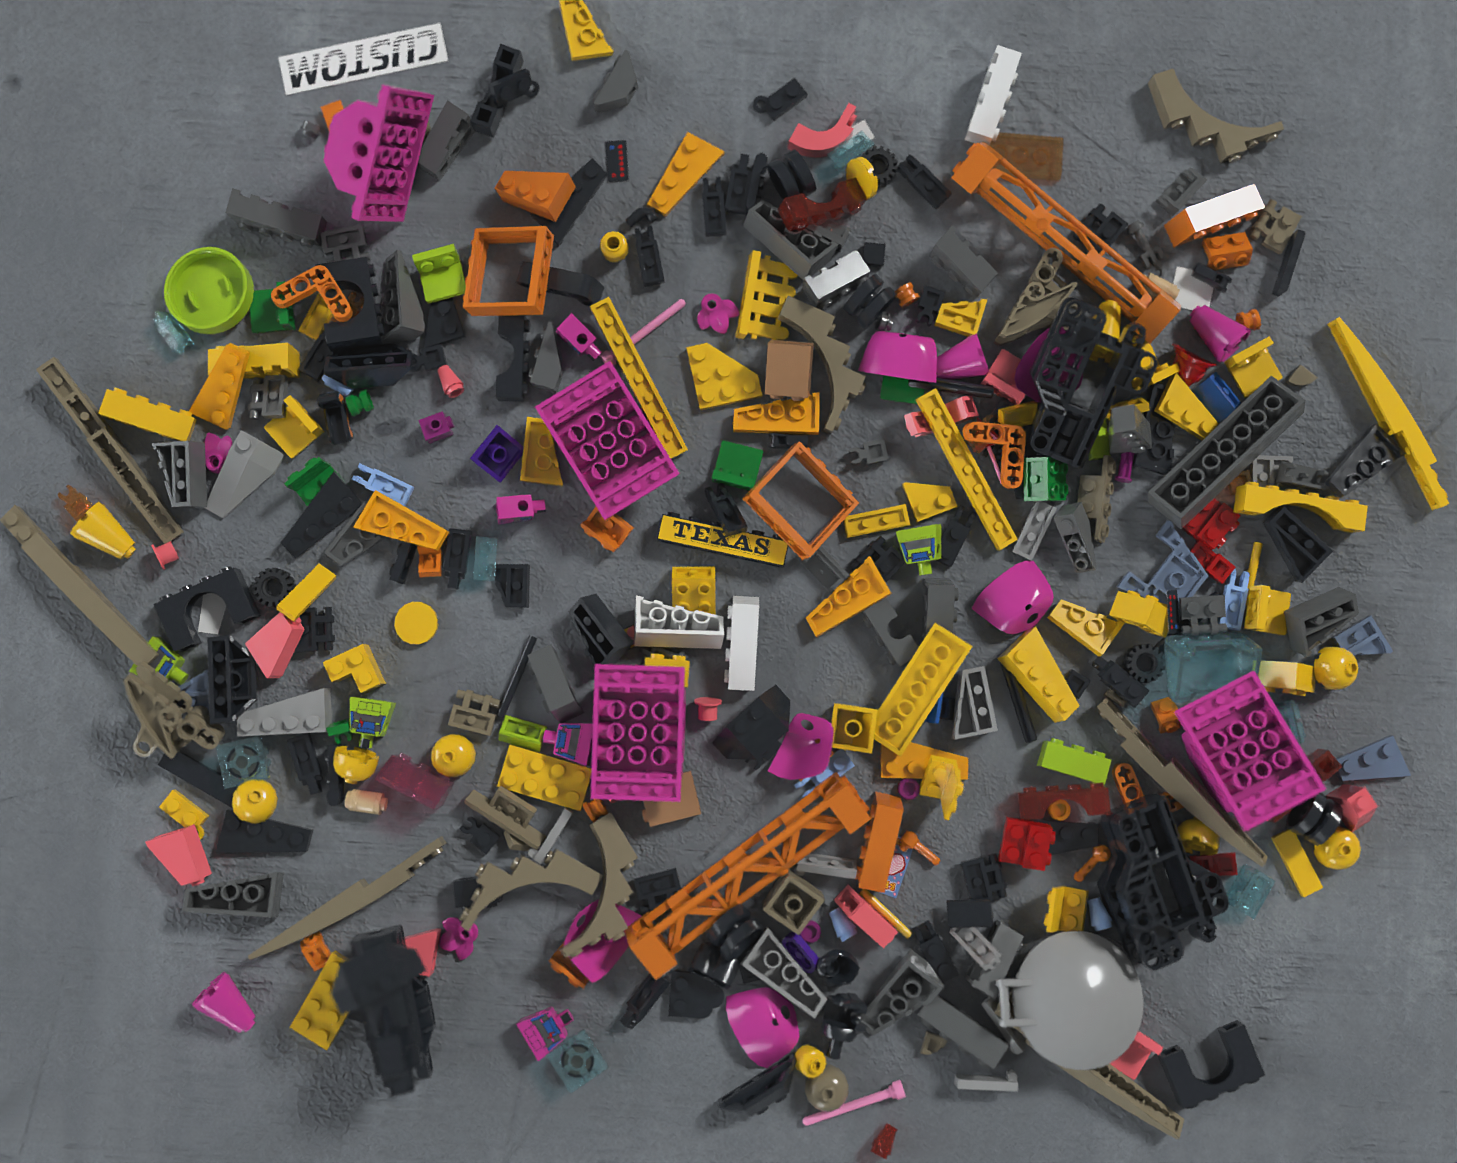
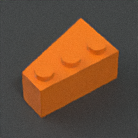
M504 171L495 186V190L503 202L556 222L576 186L569 173Z

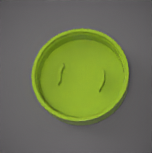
M202 247L183 255L171 267L164 285L165 302L173 317L188 329L201 334H217L237 325L247 314L254 295L253 280L248 269L233 254L216 247Z

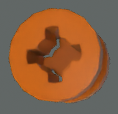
M911 282L895 290L898 294L896 298L899 299L901 308L911 305L920 298L919 294L914 292Z
M1251 309L1248 313L1239 312L1236 314V322L1254 331L1260 329L1261 318L1256 309Z
M593 799L591 802L582 804L593 823L598 820L599 816L608 814V810L601 799Z

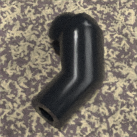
M643 207L636 209L625 220L630 227H634L641 219H647L648 222L653 223L657 220L658 214L655 213V209L652 207Z

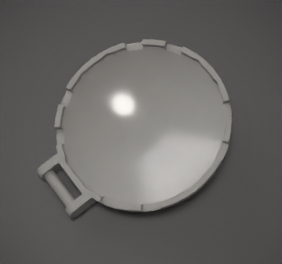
M1067 931L1049 936L1028 952L1015 979L996 980V987H999L1001 1012L999 1026H1019L1034 1050L1058 1066L1075 1070H1090L1105 1066L1116 1060L1129 1048L1141 1025L1143 993L1136 970L1127 956L1116 945L1093 933ZM1008 986H1012L1014 1018L1010 1019Z

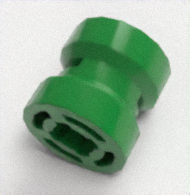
M367 390L360 391L358 396L351 394L345 397L348 409L353 417L360 415L363 409L367 412L374 410L372 399Z

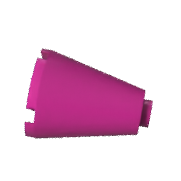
M1206 305L1202 307L1197 306L1190 313L1191 324L1219 363L1221 361L1224 362L1239 349L1242 340L1245 342L1251 334V330L1246 326Z
M977 334L967 337L937 357L936 378L952 380L985 376L989 372Z
M224 971L210 983L211 985L206 990L204 989L197 996L192 1006L238 1033L242 1031L247 1032L255 1024L253 1020L255 1014L229 974Z

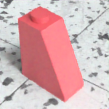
M280 612L245 643L266 678H281L305 630L301 624L300 617L292 621Z
M1343 784L1326 795L1327 799H1332L1342 806L1343 815L1341 820L1351 832L1368 823L1378 807L1366 787Z
M195 824L158 835L146 841L147 847L181 886L190 883L192 886L199 885L205 882V877L212 874Z
M849 884L834 899L846 915L883 949L898 933Z
M440 928L405 937L406 946L417 950L426 968V971L420 975L430 977L434 973L441 934Z

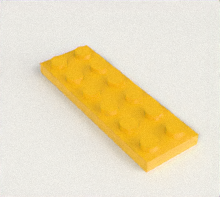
M935 622L879 708L874 740L901 757L973 646Z

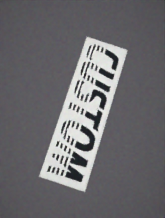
M440 23L278 57L286 95L448 61Z

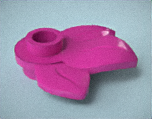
M710 293L702 299V310L697 316V322L701 330L711 325L716 332L725 334L729 325L728 318L739 316V310L731 300H722L717 294ZM710 300L716 302L715 308H709L708 302Z
M207 433L206 466L213 473H220L228 452L233 445L228 435L222 439L212 433Z
M457 917L447 918L442 922L447 932L441 936L439 946L445 951L455 950L457 958L464 960L473 952V942L478 937V927L473 923L468 931L469 936H467L464 932L466 929L460 926L461 920Z

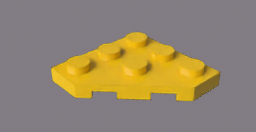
M708 343L686 347L700 410L762 397L758 374Z

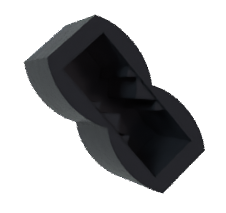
M710 942L701 943L688 970L728 990L733 983L741 962L737 958L728 961L717 950L718 947Z

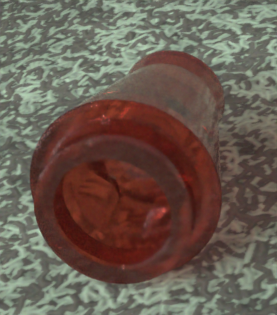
M886 1123L871 1143L872 1148L870 1151L886 1160L888 1155L891 1156L898 1129Z

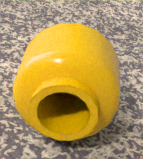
M612 231L602 237L600 248L604 258L615 263L622 261L628 254V244L624 235Z
M813 1045L801 1046L794 1055L796 1059L795 1067L800 1073L808 1078H815L823 1073L826 1067V1057L823 1052Z

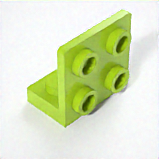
M454 244L412 255L414 264L420 274L425 300L428 304L465 294V277L460 256Z

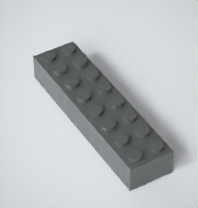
M1270 376L1148 492L1149 504L1182 529L1304 413L1306 400L1273 376Z

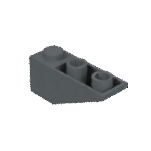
M548 321L547 327L542 329L541 339L543 341L541 347L536 349L534 358L537 361L535 367H531L528 379L531 380L530 383L533 387L557 394L563 370L552 322Z
M1082 502L1063 505L1053 518L1077 574L1094 571L1097 569L1090 523Z

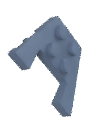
M1167 520L1155 537L1169 546L1172 552L1146 584L1129 571L1116 586V588L1126 592L1128 590L1140 594V597L1145 598L1146 595L1159 599L1158 602L1166 605L1167 591L1177 590L1178 598L1193 597L1208 577V574L1195 555L1190 552L1184 543V539L1174 529L1172 522Z

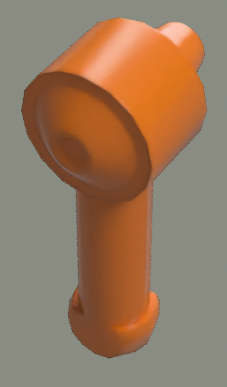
M907 830L900 838L901 845L899 848L903 852L914 848L935 866L940 863V859L919 842L917 834L913 831Z
M1102 844L1092 849L1093 856L1078 872H1075V881L1082 882L1085 879L1084 877L1099 861H1107L1111 855L1109 848Z

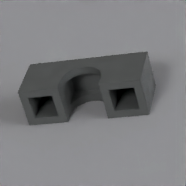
M887 598L862 612L864 615L862 618L868 629L872 627L876 633L874 639L880 647L884 646L888 653L885 655L891 665L896 664L897 667H900L912 659L918 646L911 635H906L902 639H894L888 633L889 622L898 615Z

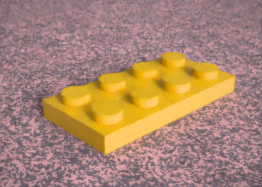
M510 744L497 787L502 786L513 792L581 811L592 776V768Z
M336 950L331 953L290 1026L291 1029L326 1051L331 1047L349 1013L340 1014L331 996L339 966L342 962L349 959Z

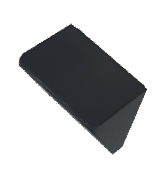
M942 698L940 719L953 720L955 699Z

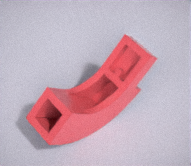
M848 103L838 123L826 131H814L798 123L788 141V149H795L800 155L812 158L829 156L839 151L852 137L853 128L851 127L857 118L855 115L856 106Z
M972 396L959 397L945 404L956 425L979 416ZM922 411L904 415L906 428L911 436L920 437L933 433Z

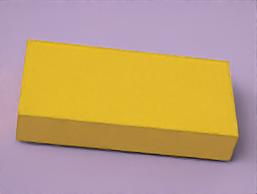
M317 294L298 330L314 340H317L319 335L323 334L324 324L329 323L333 316L320 294Z
M1029 401L998 409V424L1020 427L1031 425L1038 410V402Z

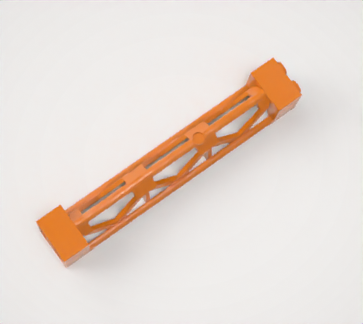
M986 142L974 143L966 152L968 157L965 161H959L952 170L954 175L951 178L970 194H979L1044 250L1059 248L1045 237L1043 232L1080 261L1079 264L1060 250L1063 254L1061 264L1105 301H1116L1121 307V314L1131 322L1142 325L1146 329L1145 340L1149 344L1181 310V305L1154 284ZM999 164H1001L1015 177L997 169L996 167ZM1002 178L1022 188L1036 208L1034 210L1029 208L997 180ZM993 188L1027 217L1026 220L1006 205L990 189ZM1034 192L1050 205L1046 210ZM1053 209H1055V210H1056L1057 212H1059L1063 217H1065L1068 221H1066V220H1064V219H1062V218H1060V217H1058V216H1056V215H1053V214H1051L1050 212H1051ZM1055 222L1075 232L1089 251L1088 254H1084L1050 224ZM1087 237L1103 249L1099 254ZM1105 252H1107L1111 257H1113V258H1114L1117 262H1119L1122 266H1120V265H1118V264H1116V263H1114V262H1112V261H1110V260H1108V259H1106V258H1104V257H1102V256L1105 254ZM1107 266L1128 276L1142 297L1138 299L1103 268ZM1096 276L1133 305V307H1129L1096 279ZM1140 281L1157 294L1153 300Z
M837 772L833 773L796 804L655 909L645 913L629 925L625 930L629 947L654 979L657 980L677 965L674 955L711 928L724 913L732 907L746 902L779 876H784L792 866L843 828L849 834H852L871 820L867 813L870 808L861 799L857 790L845 776L840 777ZM822 796L824 799L809 812L802 811V809L818 797ZM830 807L835 816L822 815L821 813ZM784 823L785 829L769 841L766 836ZM802 828L826 830L796 852ZM763 839L765 844L751 855L746 854L747 850ZM783 842L780 856L775 847ZM771 851L776 858L766 857L765 855ZM724 867H729V871L715 882L710 880L712 876ZM743 872H769L738 896ZM704 882L706 883L707 888L695 897L689 895ZM726 885L725 895L723 897L722 894L719 892V889ZM713 894L717 898V900L708 899V897H710ZM671 908L672 913L655 926L652 921ZM687 914L712 915L681 938L684 919ZM669 927L668 939L666 940L661 932Z

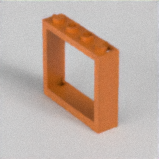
M548 227L475 228L474 238L471 240V256L468 259V276L465 278V295L462 298L464 300L463 308L471 316L543 315L554 235ZM536 242L527 302L480 303L488 245Z
M800 441L792 445L742 498L802 560L810 558L859 504L852 496L853 493L848 489L846 490L841 484L840 479L836 475L831 474L826 469L824 462L816 459L811 453L810 448H806ZM793 455L843 506L809 544L759 494V491Z

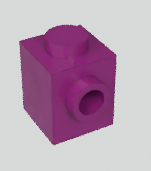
M443 411L418 420L425 440L429 444L454 435L452 428H455L452 418Z

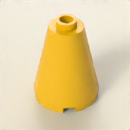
M1106 300L1100 303L1098 307L1104 311L1107 317L1102 332L1119 339L1121 307L1116 301ZM1096 344L1089 359L1098 361V358H1104V362L1109 363L1115 351Z
M100 502L94 504L85 513L87 515L82 520L79 519L70 532L74 538L118 559H123L124 557L128 559L136 551L134 548L136 543L105 505Z

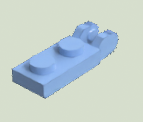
M359 463L358 468L365 473H370L371 476L367 482L363 478L353 475V481L364 485L365 488L373 492L376 490L399 504L406 506L414 490L413 486L375 468L373 470Z
M1236 569L1226 579L1223 595H1225L1226 617H1218L1217 622L1218 624L1226 623L1227 629L1241 630L1249 590L1247 588L1249 572H1242L1239 586H1234Z
M839 749L830 757L828 767L822 774L805 778L801 782L799 780L794 786L798 789L804 786L810 779L815 786L802 795L804 798L833 773L837 772L839 776H842L855 765L845 751Z

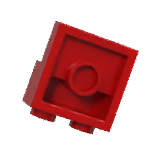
M1214 498L1182 530L1196 541L1200 540L1211 550L1219 549L1227 540L1224 537L1227 532H1233L1239 526L1240 522L1237 520L1241 515L1233 512V509L1226 503H1220Z
M1006 817L998 860L1000 862L1021 865L1023 868L1045 871V867L1050 866L1052 856L1048 851L1050 844L1054 845L1056 833L1050 824Z

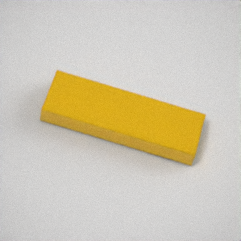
M906 504L849 515L843 521L847 538L910 526Z
M319 563L277 605L276 609L292 621H295L336 580L337 575Z
M1286 829L1272 836L1271 839L1301 897H1306L1322 889L1323 886L1296 834Z

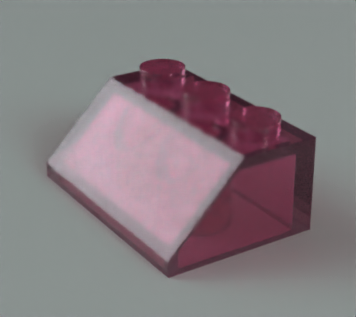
M401 752L399 755H391L375 778L376 781L434 810L443 806L454 785L450 781L451 777L441 773L436 774L430 771V766L422 762L416 764L411 761L412 757Z

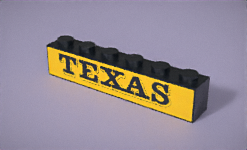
M668 512L667 515L662 514L657 536L658 542L784 568L788 545L776 534H773V537L764 536L765 532L752 530L751 533L742 532L727 537L719 522L710 521L709 524L702 523L700 518L689 516L688 519L680 518V514Z

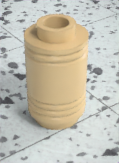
M1151 272L1145 275L1174 300L1177 298L1180 291L1177 285ZM1140 281L1151 298L1154 299L1157 294Z
M353 789L347 792L345 798V808H349V811L381 815L382 811H386L388 805V798H385L384 793Z

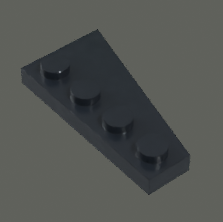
M1155 383L1150 385L1147 398L1150 411L1144 412L1143 415L1150 423L1152 448L1146 449L1143 453H1134L1132 466L1166 476L1173 469L1172 458H1174V449H1172V437L1174 436V427H1172L1170 420L1154 411L1166 387L1165 385Z

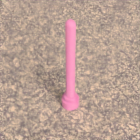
M678 300L632 335L630 338L635 345L682 309L686 304L685 300ZM611 349L599 355L604 364L611 361L613 366L616 365L617 359Z
M901 1080L892 1082L888 1089L844 1103L839 1109L832 1112L820 1111L803 1118V1124L808 1126L891 1097L898 1100L905 1098L906 1095Z

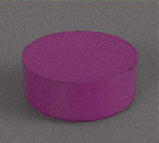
M904 778L898 783L897 791L903 799L912 800L918 796L920 787L916 780Z
M810 920L799 935L805 942L814 943L821 936V928L816 921Z

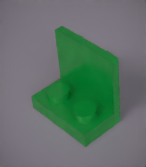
M285 281L276 282L277 286L285 283ZM290 288L289 291H290V293H291L292 296H293V291H292V289ZM273 289L254 291L250 306L252 332L257 334L295 330L294 304L287 308H279L271 298ZM283 294L279 295L282 301L286 299Z
M883 375L880 399L918 405L915 399L924 395V389L910 387L908 384L909 379Z
M722 441L716 467L712 475V482L750 491L756 484L763 450Z
M320 457L310 459L305 464V468L300 472L292 473L287 478L288 481L284 483L287 488L297 492L307 506L333 471L336 472L330 463Z
M1051 457L1024 458V501L1066 500L1068 495V485L1066 483L1068 464Z

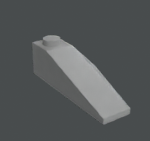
M241 430L228 452L207 500V507L204 508L225 518L253 491L255 492L266 479L271 478L276 473L286 455Z

